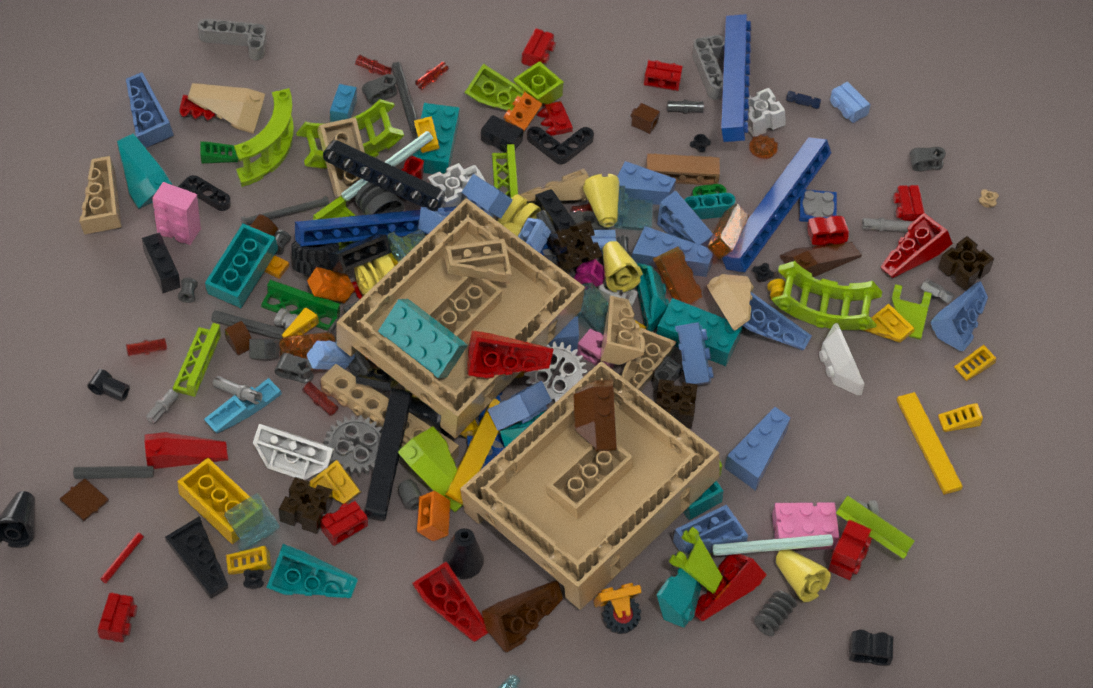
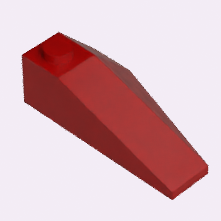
M923 213L909 225L906 235L899 239V245L890 252L880 266L881 270L891 278H894L939 256L953 244L948 230L926 213Z
M472 330L468 347L467 374L469 376L492 378L494 375H511L521 371L530 372L550 368L554 349L492 333Z
M167 432L145 434L144 437L147 466H153L154 469L200 464L207 458L212 462L228 461L225 441Z
M742 554L728 555L718 566L722 579L715 593H711L708 590L706 594L700 596L693 618L703 622L758 587L767 574L753 558Z
M444 562L412 583L427 605L471 641L475 642L489 633L486 630L482 615L447 562Z

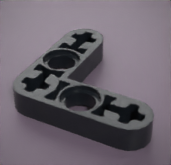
M533 126L527 131L528 142L557 164H565L589 146L594 139V131L589 127L579 129L563 143L558 142L540 127ZM545 143H550V144H552L553 146L550 147V148H547V147L544 146V144H545ZM575 143L578 147L571 148L569 144Z
M188 176L178 186L181 189L197 194L198 199L219 211H226L231 207V199L227 193L199 176ZM205 191L213 192L209 196L203 194Z

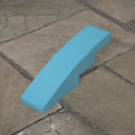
M268 378L255 389L250 387L252 390L262 393V401H259V404L240 400L239 397L237 398L234 395L208 415L204 421L217 434L267 406L282 394L281 390Z

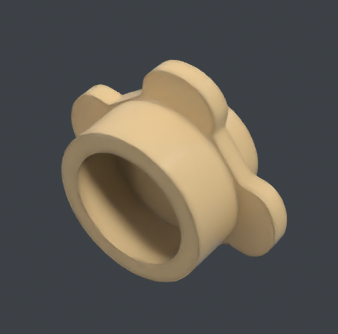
M986 189L982 190L979 202L987 208L996 206V199L999 197L998 193Z

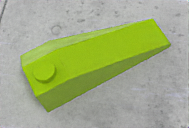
M483 64L464 93L479 103L504 110H513L515 106L512 104L517 96L521 97L526 91Z
M432 426L413 437L398 453L433 491L435 490L449 499L450 508L457 512L463 505L445 495L457 472L456 463L450 454L447 441Z

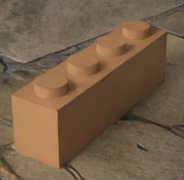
M647 154L646 169L675 178L676 184H718L720 158Z

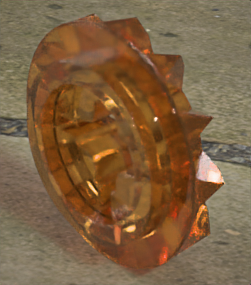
M760 134L758 137H753L749 148L756 157L766 159L773 157L777 153L778 143L775 142L774 138H769L768 134L766 136ZM763 143H766L765 148L762 149Z

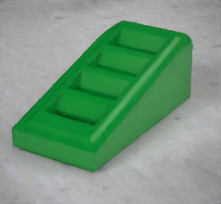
M207 141L200 142L201 164L238 162L234 145Z

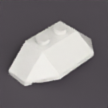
M835 323L823 342L819 352L820 360L824 362L827 376L831 377L834 385L858 396L862 395L865 383L861 378L838 323Z
M262 424L258 425L253 441L255 448H257L260 457L268 469L303 480H307L328 468L334 448L320 442Z

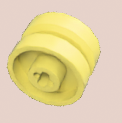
M517 194L511 198L513 199L502 218H498V222L500 224L514 223L523 228L528 218L537 219L536 214L541 209L533 203L527 204V200Z

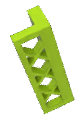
M507 144V153H492L494 187L499 189L505 186L509 189L505 194L512 198L518 194L514 144ZM496 159H507V162L504 165H500L496 162ZM504 172L508 176L503 180L497 175Z
M212 323L210 330L198 328L174 383L173 390L175 392L193 397L196 396L220 340V324ZM201 334L207 335L204 343L200 341ZM201 349L198 358H195L193 353ZM194 365L192 372L189 374L186 370L187 367ZM188 380L187 388L180 387L181 382Z
M848 495L836 511V514L845 520H852L872 529L870 537L903 559L915 542L911 537Z

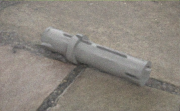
M879 217V219L863 218L862 229L878 230V232H883V230L908 232L907 228L913 221L888 220L883 217Z
M216 376V379L213 380L215 388L236 395L240 400H247L254 404H259V401H262V393L252 390L247 385L237 384L221 376Z

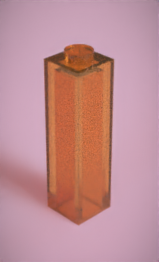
M738 203L723 213L707 245L719 260L733 251L749 218V215Z

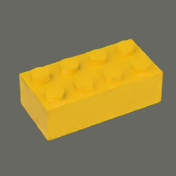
M209 458L177 481L179 495L232 545L263 521L262 507Z

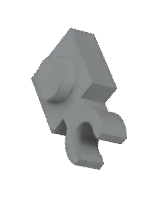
M928 278L921 286V289L925 292L932 293L931 297L938 296L947 303L955 295Z

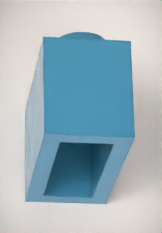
M339 84L330 108V122L352 117L357 102V87Z

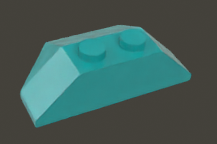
M637 263L643 273L640 277L641 281L636 288L644 326H646V330L653 332L669 305V299H665L666 286L665 283L662 284L661 276L652 266Z

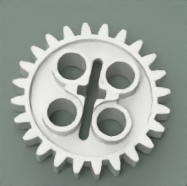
M554 341L553 347L550 348L554 349L553 356L557 357V362L554 365H550L548 369L524 373V375L530 377L526 384L533 385L539 382L538 375L540 373H547L548 379L543 384L551 400L556 402L583 378L582 375L588 373V371L582 369L586 366V362L580 363L583 356H576L578 353L577 349L571 352V345L564 348V342H562L557 347ZM565 358L564 363L559 369L561 375L555 376L552 386L548 389L547 386L553 378L552 370L556 371L561 359ZM568 364L573 365L575 368L571 374L564 372V367ZM559 381L564 382L566 385L562 391L555 389V384Z

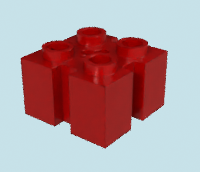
M849 520L834 549L828 571L847 580H851L853 574L857 575L872 541V538L869 537L872 529Z

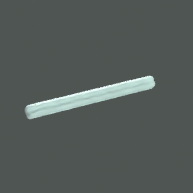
M426 131L386 160L385 163L394 167L430 142L433 139L432 135ZM361 178L343 191L341 195L344 200L349 201L368 181Z
M828 534L714 544L712 552L714 556L832 546L833 537Z

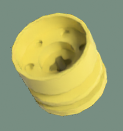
M388 255L372 260V264L367 262L354 268L357 285L363 296L395 267Z

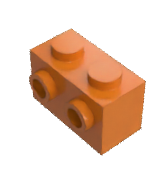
M526 92L521 97L517 96L512 104L515 107L513 110L508 109L503 117L506 119L505 121L523 129V133L542 106L541 102Z
M319 267L315 268L307 280L314 296L346 303L355 290L347 274Z
M435 490L420 496L417 532L431 541L448 536L450 500Z

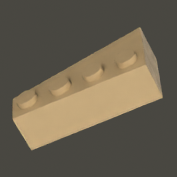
M110 156L92 159L88 175V186L85 190V202L82 205L83 212L79 220L84 234L121 227L116 174Z
M640 328V335L645 339L644 354L628 361L621 377L642 392L654 377L656 369L662 364L663 360L672 354L676 341Z

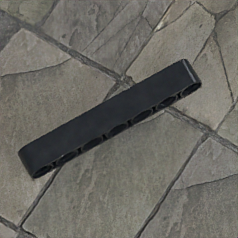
M330 141L323 152V158L326 162L421 207H427L431 211H437L445 200L446 195L442 189L341 141Z
M394 388L391 390L365 507L367 518L386 520L400 457L398 451L402 448L412 401V392Z

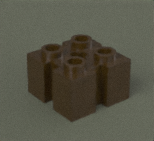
M581 221L569 226L570 228L561 229L549 234L554 248H559L561 254L557 255L561 269H571L583 264L582 261H591L602 256L598 242H593L591 237L595 235L591 221Z
M968 236L959 241L955 249L951 247L942 254L938 266L948 277L953 275L955 277L954 282L965 291L975 284L977 277L981 279L990 272L994 258L984 249L980 252L977 249L978 244Z
M659 379L656 404L688 429H692L698 384L682 382V386L674 385V381Z
M295 477L289 488V497L285 496L279 507L280 522L294 527L296 523H300L303 530L318 534L321 527L320 520H322L323 514L328 513L333 503L332 489L318 484L316 488L310 487L309 481Z

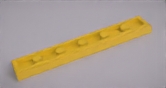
M916 393L898 396L896 401L943 495L962 490L963 486Z
M494 399L487 409L498 405L500 401ZM487 409L445 494L462 505L460 488L481 470L499 432Z

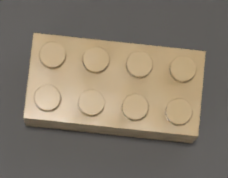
M356 117L321 124L317 130L323 152L330 141L338 140L365 153ZM326 162L335 199L342 196L343 191L361 179Z

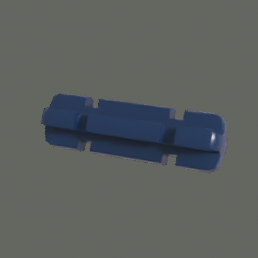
M788 91L787 101H796L795 103L808 107L811 105L812 108L816 109L820 107V98L814 97L813 99L812 96L801 93L795 94L796 92Z

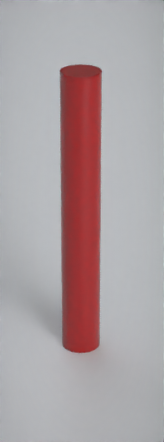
M137 532L100 578L102 582L107 583L141 542L144 538L141 533Z

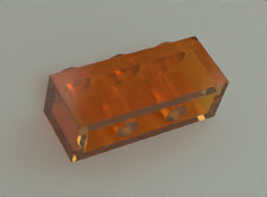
M678 246L653 258L672 298L690 304L703 297L701 287L695 282L693 271L687 265L685 255Z

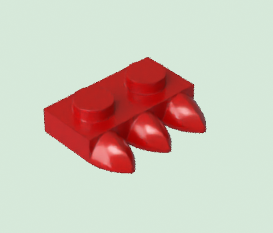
M183 95L179 108L180 115L183 118L188 114H192L195 119L204 116L207 121L216 117V113L203 109L190 101L188 95Z
M562 101L545 104L544 108L537 113L538 117L545 118L540 125L549 127L545 131L549 135L556 136L573 131V126Z

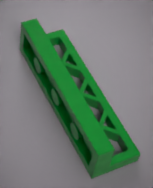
M271 279L267 284L268 293L261 303V308L278 313L281 308L286 309V306L289 305L297 307V310L290 311L291 314L297 315L304 308H308L318 316L319 323L315 327L326 331L340 317L339 303L314 296ZM271 298L279 300L280 303L272 305L268 302ZM328 317L332 320L328 325L322 323L320 319Z

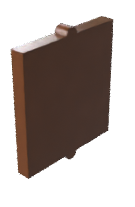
M85 478L76 486L70 487V490L59 498L83 522L94 513H98V510L109 501L105 495Z

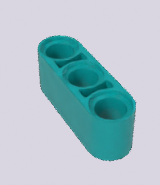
M731 193L689 196L684 201L700 219L731 216L734 212L736 198Z

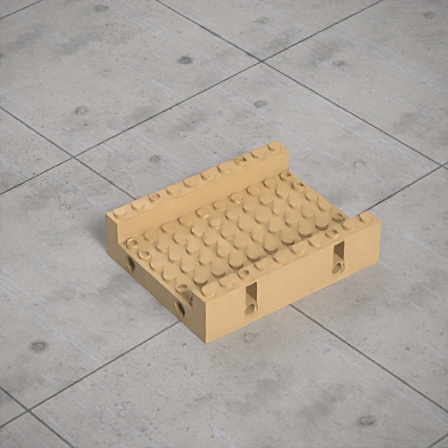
M466 198L337 321V346L351 357L359 351L440 414V427L456 439L520 373L494 375L492 378L469 376L467 374L468 347L472 330L547 346L581 311L585 287ZM505 239L512 273L510 283L448 274L445 259L446 247ZM398 299L411 300L468 344L448 377H435L433 373L378 332Z
M601 361L461 487L460 490L464 511L478 524L484 519L559 581L565 588L566 598L581 610L719 478V452ZM613 380L617 450L596 451L592 445L575 431L574 394L592 381Z

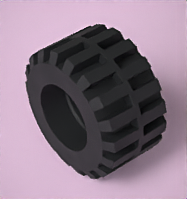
M297 241L293 242L291 245L293 270L307 275H311L316 267L333 271L328 253L339 249V243L300 246Z

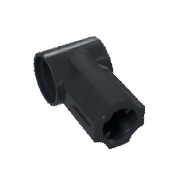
M98 369L87 384L88 389L94 394H106L119 401H125L130 390V385L112 378L111 374L103 369Z

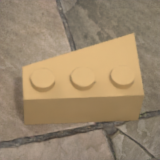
M504 238L446 247L445 259L448 274L510 283L512 273Z

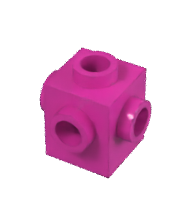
M596 259L587 261L577 267L574 279L587 290L603 284L605 278L604 267Z

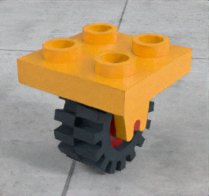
M633 583L622 585L617 590H614L613 587L601 590L593 600L595 608L604 606V611L602 612V616H604L603 622L607 624L606 627L607 629L610 628L611 632L626 634L639 624L642 612L638 608L640 605L634 601L642 593L640 585L634 586Z

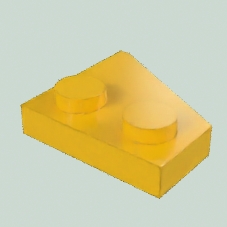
M888 303L871 317L877 324L876 327L863 330L901 343L914 332V327Z
M338 460L309 481L310 487L316 488L318 484L332 489L333 499L343 504L349 503L361 493Z

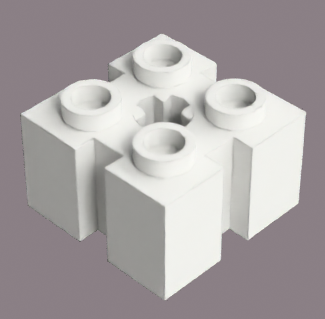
M770 88L756 92V96L753 98L751 96L747 98L749 99V109H747L749 121L746 122H748L749 132L753 137L766 133L767 128L774 130L786 125L785 109L779 101L776 102L775 95Z
M459 163L447 168L446 173L443 175L441 172L427 177L428 183L445 192L446 197L440 208L458 206L467 198L461 192L469 179L466 180V172Z

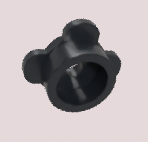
M704 134L695 135L694 140L690 142V147L696 148L699 152H705L706 147L711 145V141Z
M767 263L752 268L755 278L760 282H765L774 276V272L769 269V264Z
M246 569L244 571V587L257 589L264 585L262 580L264 571L262 569L256 571Z

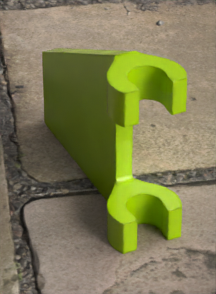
M895 284L891 298L894 309L914 327V332L908 337L921 340L932 293L924 291L921 304L901 300L902 286Z
M691 527L689 531L685 530L682 535L684 541L694 544L688 558H686L683 552L679 551L676 556L674 554L671 556L669 562L673 566L685 570L711 593H715L722 575L701 540L699 532L694 527Z

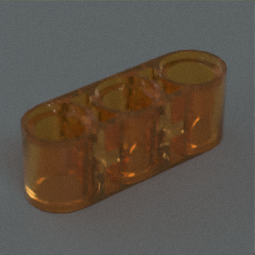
M329 332L284 337L279 342L280 357L283 353H289L308 359L307 353L313 348L316 341L335 342V337Z

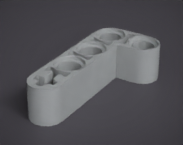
M202 19L198 22V34L202 42L248 46L249 57L252 60H260L264 57L267 44L266 27L264 25L215 19Z
M721 35L697 38L694 41L692 51L693 60L706 92L714 100H719L723 97V75L716 58L724 55L725 38Z

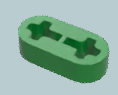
M721 184L701 185L693 189L692 196L726 193L727 189Z

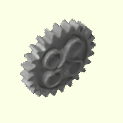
M354 415L351 416V420L344 417L343 423L337 420L336 426L331 425V431H327V438H324V444L334 448L329 464L331 465L338 460L346 471H350V476L357 472L358 477H360L361 471L368 475L369 469L374 470L383 427L376 428L377 422L369 423V417L363 421L362 415L359 416L358 420H355ZM353 432L355 433V435L350 436L347 433ZM368 439H369V440H372L373 442H372V443H367V442H365V440H368ZM345 448L347 451L341 452L338 449ZM357 456H364L365 459H358Z

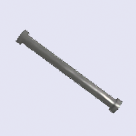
M323 196V199L263 213L262 215L269 219H274L321 206L326 207L329 204V199L327 196ZM258 215L247 218L243 216L241 217V222L250 225Z

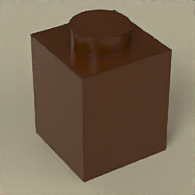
M640 103L631 113V126L651 134L658 124L660 111Z

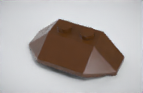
M613 380L592 381L574 394L575 431L592 445L596 451L617 450Z

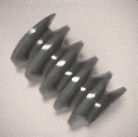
M774 592L772 597L769 598L768 602L759 611V614L755 616V625L763 634L774 636V631H778L779 625H783L784 620L788 618V614L793 612L792 608L797 607L796 600L786 592Z

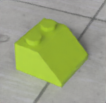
M540 61L513 79L518 86L541 103L550 104L563 96L564 82Z

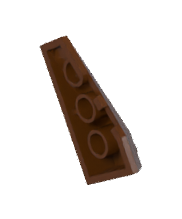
M852 242L795 248L781 254L780 258L784 264L795 261L802 268L812 273L814 278L858 259L862 254Z
M554 580L497 602L482 611L486 630L504 652H509L523 644L527 640L526 636L532 630L537 629L538 623L545 615L548 616L563 600L559 581Z

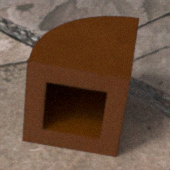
M259 214L250 226L274 237L275 232L279 230L273 221L262 214Z
M242 321L225 329L226 341L237 356L249 351V339L252 338Z

